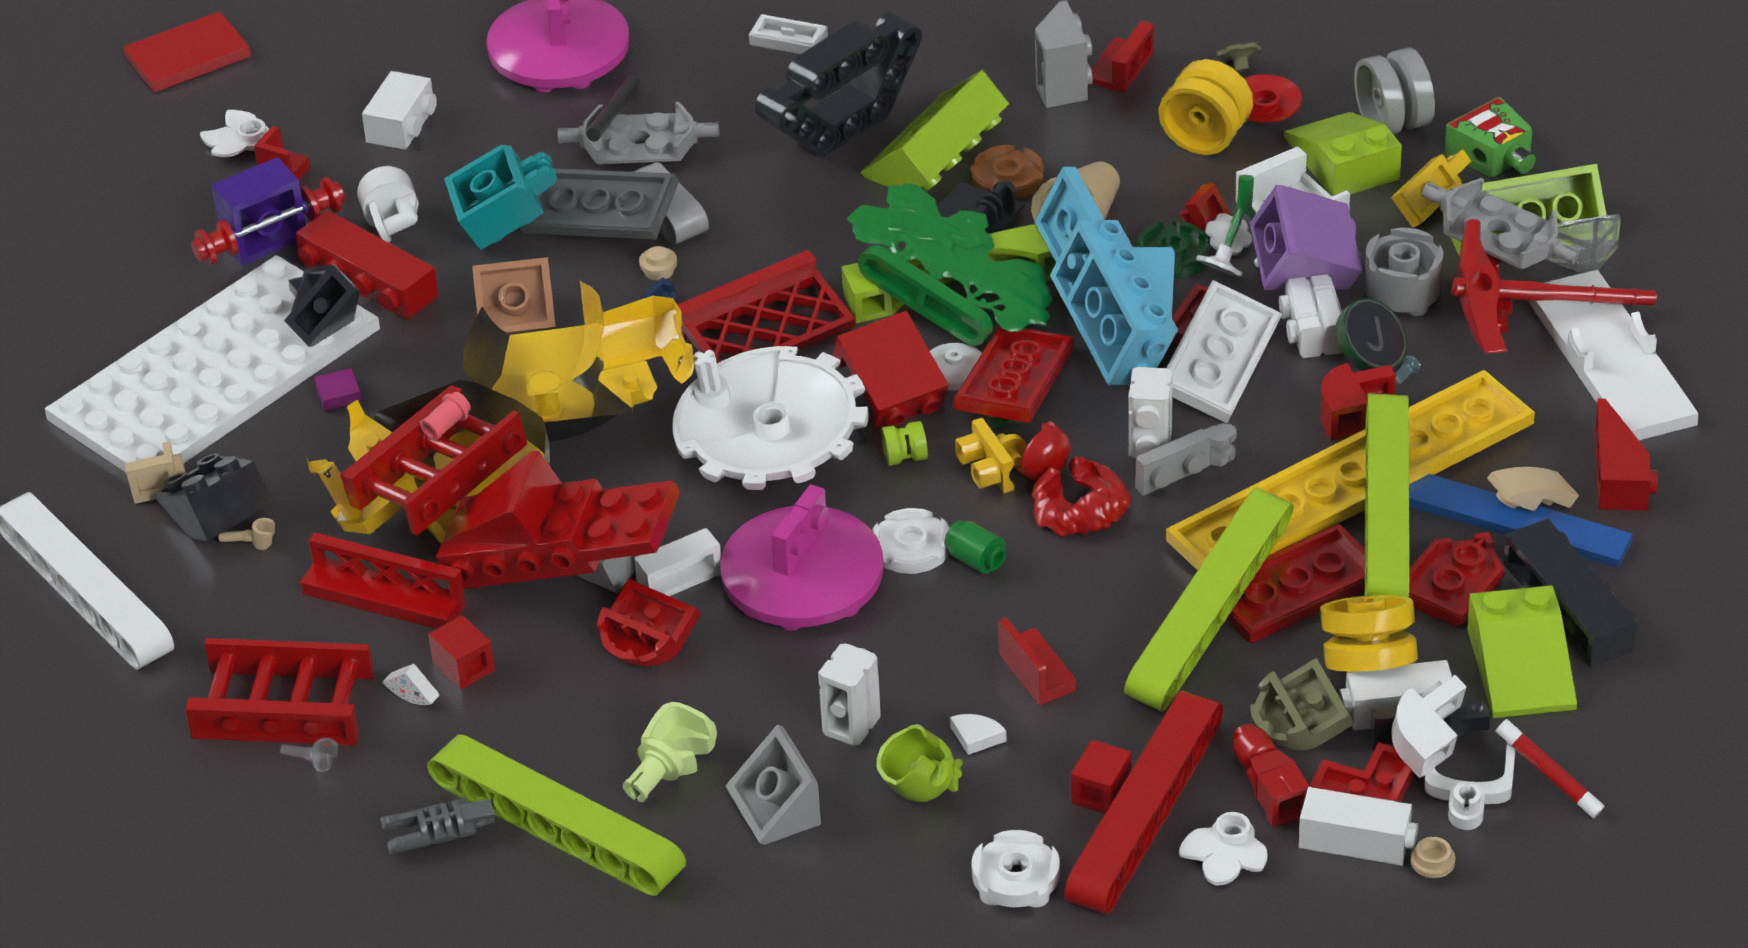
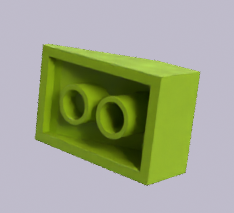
M1347 112L1284 131V138L1292 148L1298 146L1307 154L1306 166L1331 196L1346 190L1351 195L1400 180L1402 145L1388 127L1381 122Z
M1553 585L1470 594L1467 630L1492 717L1500 718L1577 710V700L1563 619Z

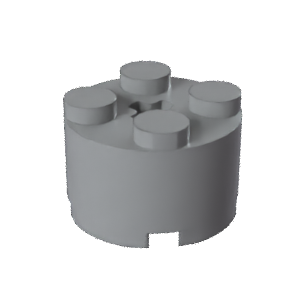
M1414 228L1391 229V234L1380 238V233L1374 236L1366 247L1364 290L1367 297L1381 301L1394 312H1407L1412 316H1421L1427 313L1428 307L1439 298L1441 293L1443 249L1441 245L1438 248L1433 243V236Z

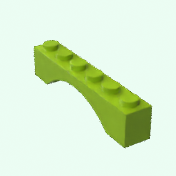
M1036 224L989 234L992 237L994 248L988 252V255L993 261L1021 259L1038 263L1044 267L1047 281L1052 280L1050 274L1056 265V261ZM914 258L908 261L930 275L929 271L924 268L919 260ZM858 263L841 266L843 296L851 314L855 317V323L892 316L904 305L898 299L869 282L860 272ZM943 277L939 280L942 284L956 281V279L951 277Z

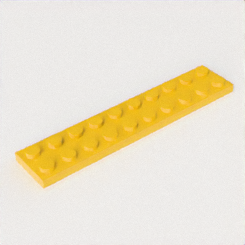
M1485 370L1410 406L1409 484L1428 474L1435 475L1533 425L1535 412ZM1366 429L1167 528L1166 541L1198 570L1249 493L1255 487L1294 504L1291 519L1269 555L1364 511Z

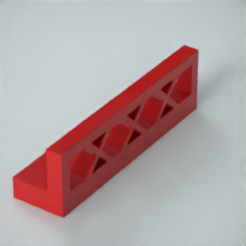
M315 532L309 539L313 564L300 581L301 592L304 595L435 629L457 618L466 605L460 569ZM324 550L333 552L342 561L326 558ZM359 559L369 561L378 571L368 569ZM396 568L405 570L415 580L404 578ZM432 578L448 581L450 589L440 587Z

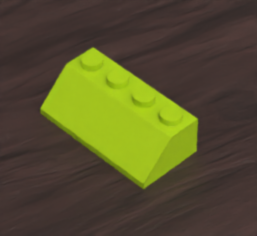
M982 69L937 97L860 173L864 178L887 187L912 183L927 191L942 179L939 174L942 170L948 171L962 159L959 154L962 150L966 152L982 140V137L979 135L982 130L987 132L1002 120L999 114L1009 103Z
M1597 164L1483 184L1482 191L1532 212L1546 220L1550 219L1553 210L1556 211L1558 224L1557 238L1560 239V242L1569 246L1611 238ZM1494 230L1491 231V232H1493V233H1495V234H1497V235H1500V234L1503 233V232H1500V231H1494ZM1450 237L1460 256L1462 242Z

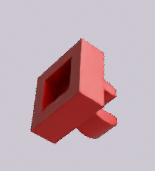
M1215 183L1202 185L1184 205L1187 210L1180 211L1179 213L1183 222L1193 224L1205 233L1208 222L1214 221L1218 214H1231Z

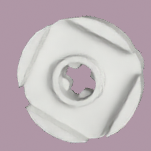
M1023 830L1000 832L994 835V841L987 844L984 848L983 843H981L976 848L972 857L973 883L979 891L980 899L987 905L1041 907L1049 901L1050 893L1055 890L1059 882L1060 860L1058 852L1053 846L1051 850L1047 845L1043 844V837L1033 832ZM1012 865H1021L1022 869L1021 872H1010L1008 870L1012 869Z

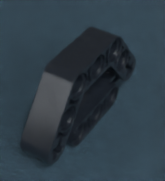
M893 12L883 14L878 19L874 28L861 21H853L793 59L786 73L788 83L780 88L771 86L764 89L755 102V113L818 156L825 157L887 118L920 46L922 32L918 27ZM851 82L849 85L842 88L841 90L831 95L830 97L820 102L811 109H808L806 106L803 105V103L807 102L811 98H814L815 100H821L829 96L836 90L840 89L847 83Z

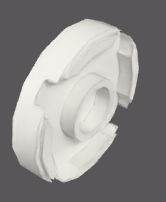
M916 508L896 510L885 515V521L879 525L877 522L872 528L882 548L884 568L897 573L916 574L930 571L942 564L950 554V551L944 545L945 536L949 530L948 523L943 518L940 521L938 518L933 517V512Z

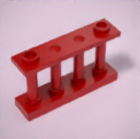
M452 385L449 386L340 474L349 505L361 511L378 496L404 507L411 533L419 535L528 444L520 414L512 411L498 424L494 425L472 416L468 412V417L465 421H457L441 435V438L434 441L424 434L419 422L442 403V398L445 394L459 392L464 396L462 389ZM460 429L481 436L469 447L449 440ZM433 451L454 459L441 470L421 462ZM406 473L425 481L413 493L393 485Z
M206 638L204 644L210 673H215L208 698H188L185 711L191 739L357 745L359 729L354 704H349L355 679L373 680L374 668L369 644ZM232 674L256 675L249 700L225 699ZM273 676L296 677L290 701L266 700ZM314 677L338 678L331 703L307 702Z

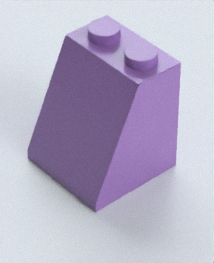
M1275 185L1250 222L1264 290H1285V282L1288 279L1305 277L1308 280L1311 276L1326 274L1331 277L1335 290L1350 289L1363 271L1364 260L1361 252H1358L1355 239L1356 224L1354 219L1350 217L1348 204L1284 185Z

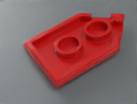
M1491 533L1474 534L1473 539L1452 542L1451 538L1433 540L1409 567V598L1413 600L1414 608L1455 627L1464 624L1468 619L1470 594L1491 592L1505 576V569L1501 560L1497 557Z

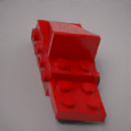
M539 450L531 451L480 493L473 496H465L460 500L436 559L441 565L461 570L463 589L595 573L600 560L657 553L681 491L673 480L603 489L597 479L562 483Z

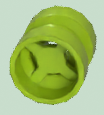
M921 421L908 423L905 428L898 429L895 426L881 428V443L887 466L898 465L904 459H912L913 461L927 460V442Z

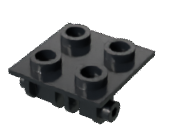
M1008 180L998 181L993 186L992 192L960 181L937 208L941 217H950L953 214H957L960 210L986 214L988 227L985 231L991 234L1004 231L1025 207V203L1014 200L1015 187Z

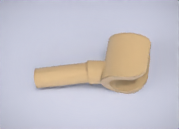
M259 518L253 522L252 530L222 532L219 534V541L252 542L255 548L266 550L272 544V536L275 534V523L269 518Z

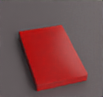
M220 11L123 47L125 57L153 92L161 91L251 56L249 45Z

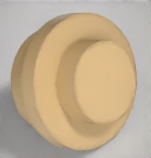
M655 246L641 254L639 258L640 268L645 276L651 280H660L662 277L667 279L674 273V269L677 266V256L668 248Z
M1427 837L1422 839L1413 849L1411 865L1422 876L1440 878L1448 875L1454 869L1455 854L1446 840L1439 837Z

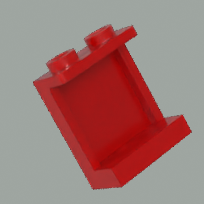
M907 311L837 336L833 356L841 362L838 366L839 369L848 366L852 375L857 374L865 387L863 395L873 411L871 423L875 430L886 426H899L907 418L921 413L924 415L931 414L944 404L949 384Z

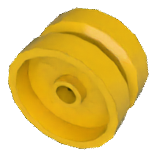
M1208 59L1193 61L1182 70L1174 85L1163 96L1158 108L1159 120L1165 133L1183 149L1201 155L1220 153L1230 144L1237 130L1248 119L1253 108L1252 92L1245 79L1226 64Z
M1394 595L1360 596L1325 603L1320 607L1322 629L1329 634L1335 635L1323 644L1325 666L1328 669L1347 672L1377 671L1403 667L1418 660L1415 636L1402 631L1415 622L1414 605L1411 598Z

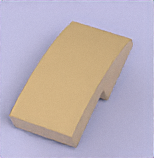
M1513 467L1493 471L1487 477L1498 490L1496 493L1497 498L1513 509L1521 506L1535 511L1541 502L1547 505H1552L1554 502L1570 508L1579 496L1558 472L1549 469Z

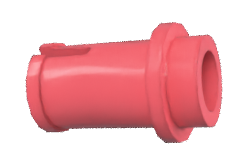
M459 392L445 394L442 398V403L419 422L422 431L427 437L437 441L457 421H465L467 419L468 412L471 410L470 403Z

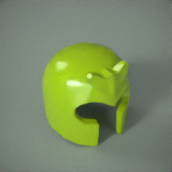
M910 725L893 734L881 746L877 756V770L883 780L902 798L913 802H927L941 795L947 788L951 792L958 791V778L962 776L960 769L963 765L962 760L959 758L954 759L946 743L921 725Z

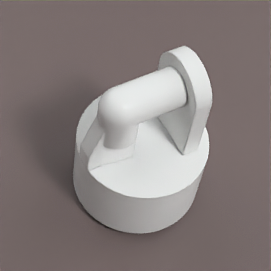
M392 166L378 167L368 172L361 179L357 195L363 215L370 225L377 228L381 239L390 242L392 241L390 235L406 229L417 222L419 201L411 179L403 170Z

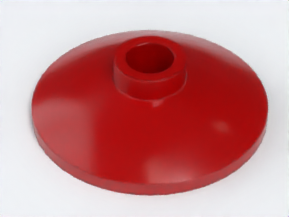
M1270 74L1253 75L1244 78L1252 92L1253 108L1247 120L1260 123L1277 122L1291 117L1299 110L1302 103V94L1298 86L1292 81Z

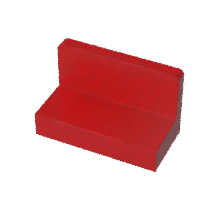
M1141 20L1128 39L1113 38L1091 69L1092 84L1126 93L1154 53V23Z
M1007 617L998 620L999 655L1039 706L1076 691V678L1036 628L1019 634Z

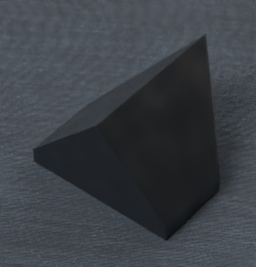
M335 264L305 269L291 312L284 321L308 347H313L354 321L360 290Z

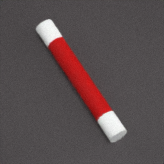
M1508 719L1503 721L1497 728L1496 733L1593 819L1604 809V804Z

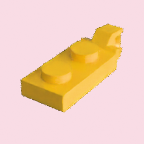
M1463 149L1447 158L1441 154L1431 159L1391 197L1412 228L1424 222L1441 205L1421 196L1423 188L1428 181L1445 190L1463 185L1462 180L1457 174L1471 162V159Z

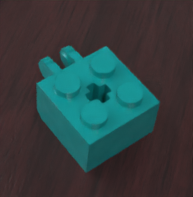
M500 145L444 178L458 222L480 250L499 242L504 236L523 225L531 223L544 213L538 194L547 190L549 186L556 184L555 181L557 180V173L555 168H552L550 155L539 152L522 161L512 146Z

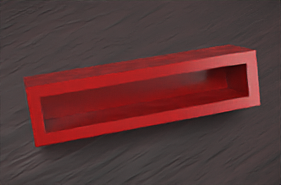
M326 210L296 232L298 256L305 266L314 268L335 264L360 290V296L372 300L387 311L393 312L406 320L439 297L435 267L329 210Z

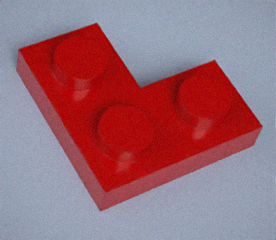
M1378 742L1364 771L1323 759L1309 786L1401 802L1415 773L1401 759L1394 746Z

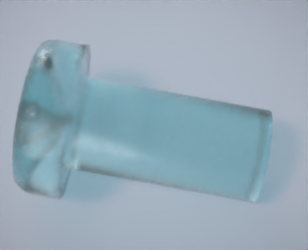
M1408 355L1402 360L1403 365L1395 372L1396 384L1400 385L1411 373H1417L1421 369L1420 362L1415 357Z

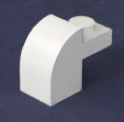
M1456 675L1443 684L1440 681L1433 683L1424 691L1422 696L1411 686L1405 691L1399 701L1392 726V741L1398 755L1419 778L1453 753L1458 735L1443 719L1461 707L1466 686Z

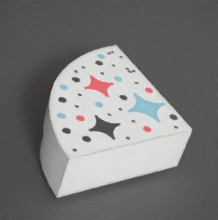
M415 664L391 672L383 681L385 686L394 694L413 704L430 705L439 696L437 690Z

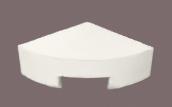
M961 714L950 717V728L968 755L1007 742L1006 730L991 718L976 714Z

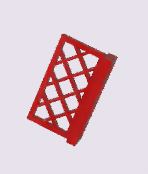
M809 249L677 304L681 310V334L684 340L689 338L697 350L703 354L707 350H715L714 354L717 364L721 362L719 359L721 352L737 355L755 350V348H751L754 338L775 342L774 346L798 347V350L854 327L855 317L816 269L817 259ZM813 285L820 292L818 298L798 294V291ZM777 300L788 303L785 312L768 309L765 306ZM794 304L814 308L812 317L791 314ZM820 310L836 313L840 319L828 322L818 320L817 318ZM744 314L755 316L752 326L734 323L732 320ZM761 318L781 322L779 331L758 328ZM787 324L808 328L807 332L800 336L784 333ZM711 328L722 331L719 340L702 337L700 333ZM728 332L748 336L745 346L725 342Z

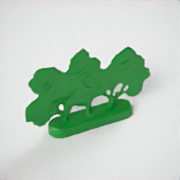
M905 183L902 186L893 185L888 187L886 201L890 206L889 208L861 205L847 217L848 221L854 224L853 232L857 240L870 244H883L891 249L889 250L881 245L868 247L858 258V267L862 275L872 284L963 342L977 346L982 344L991 334L993 327L991 318L982 308L993 310L996 322L1001 328L1009 332H1019L1029 324L1047 325L1050 315L1045 308L1053 299L1051 297V290L1046 285L1047 276L1044 267L1038 263L1021 259L993 261L988 255V252L994 248V243L991 235L985 231L988 227L986 214L960 210L957 214H953L950 217H941L935 198L931 197L918 185ZM904 241L906 246L900 251L897 248V244ZM914 258L919 260L924 268L929 271L930 275L908 261ZM943 277H951L961 282L966 289L967 297L964 298L939 282V280ZM975 285L978 291L971 293L970 286ZM982 293H995L1000 297L999 300L987 303L984 298H981L979 301L976 299ZM1003 304L1005 306V309L1002 311L994 308L996 305Z

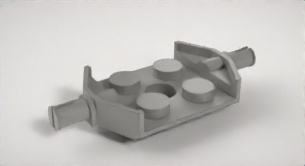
M676 101V113L618 114L600 139L593 142L587 138L586 132L603 110L602 104L598 105L583 122V126L579 128H558V144L580 142L581 148L586 149L596 164L681 161L691 146L697 143L698 138L719 137V122L697 123V121H693V117L681 103Z
M1483 178L1457 186L1453 190H1445L1429 181L1424 186L1421 196L1441 204L1440 211L1443 212L1445 235L1462 242L1466 221L1477 219L1481 222L1480 238L1485 253L1513 266L1524 269L1542 260H1550L1553 255L1574 265L1580 255V249L1560 242V239L1557 238L1558 224L1556 211L1553 210L1550 219L1546 220L1532 212L1482 191L1485 180ZM1494 230V231H1500V232H1503V233L1500 234V235H1497V234H1495V233H1493V232H1491V231Z

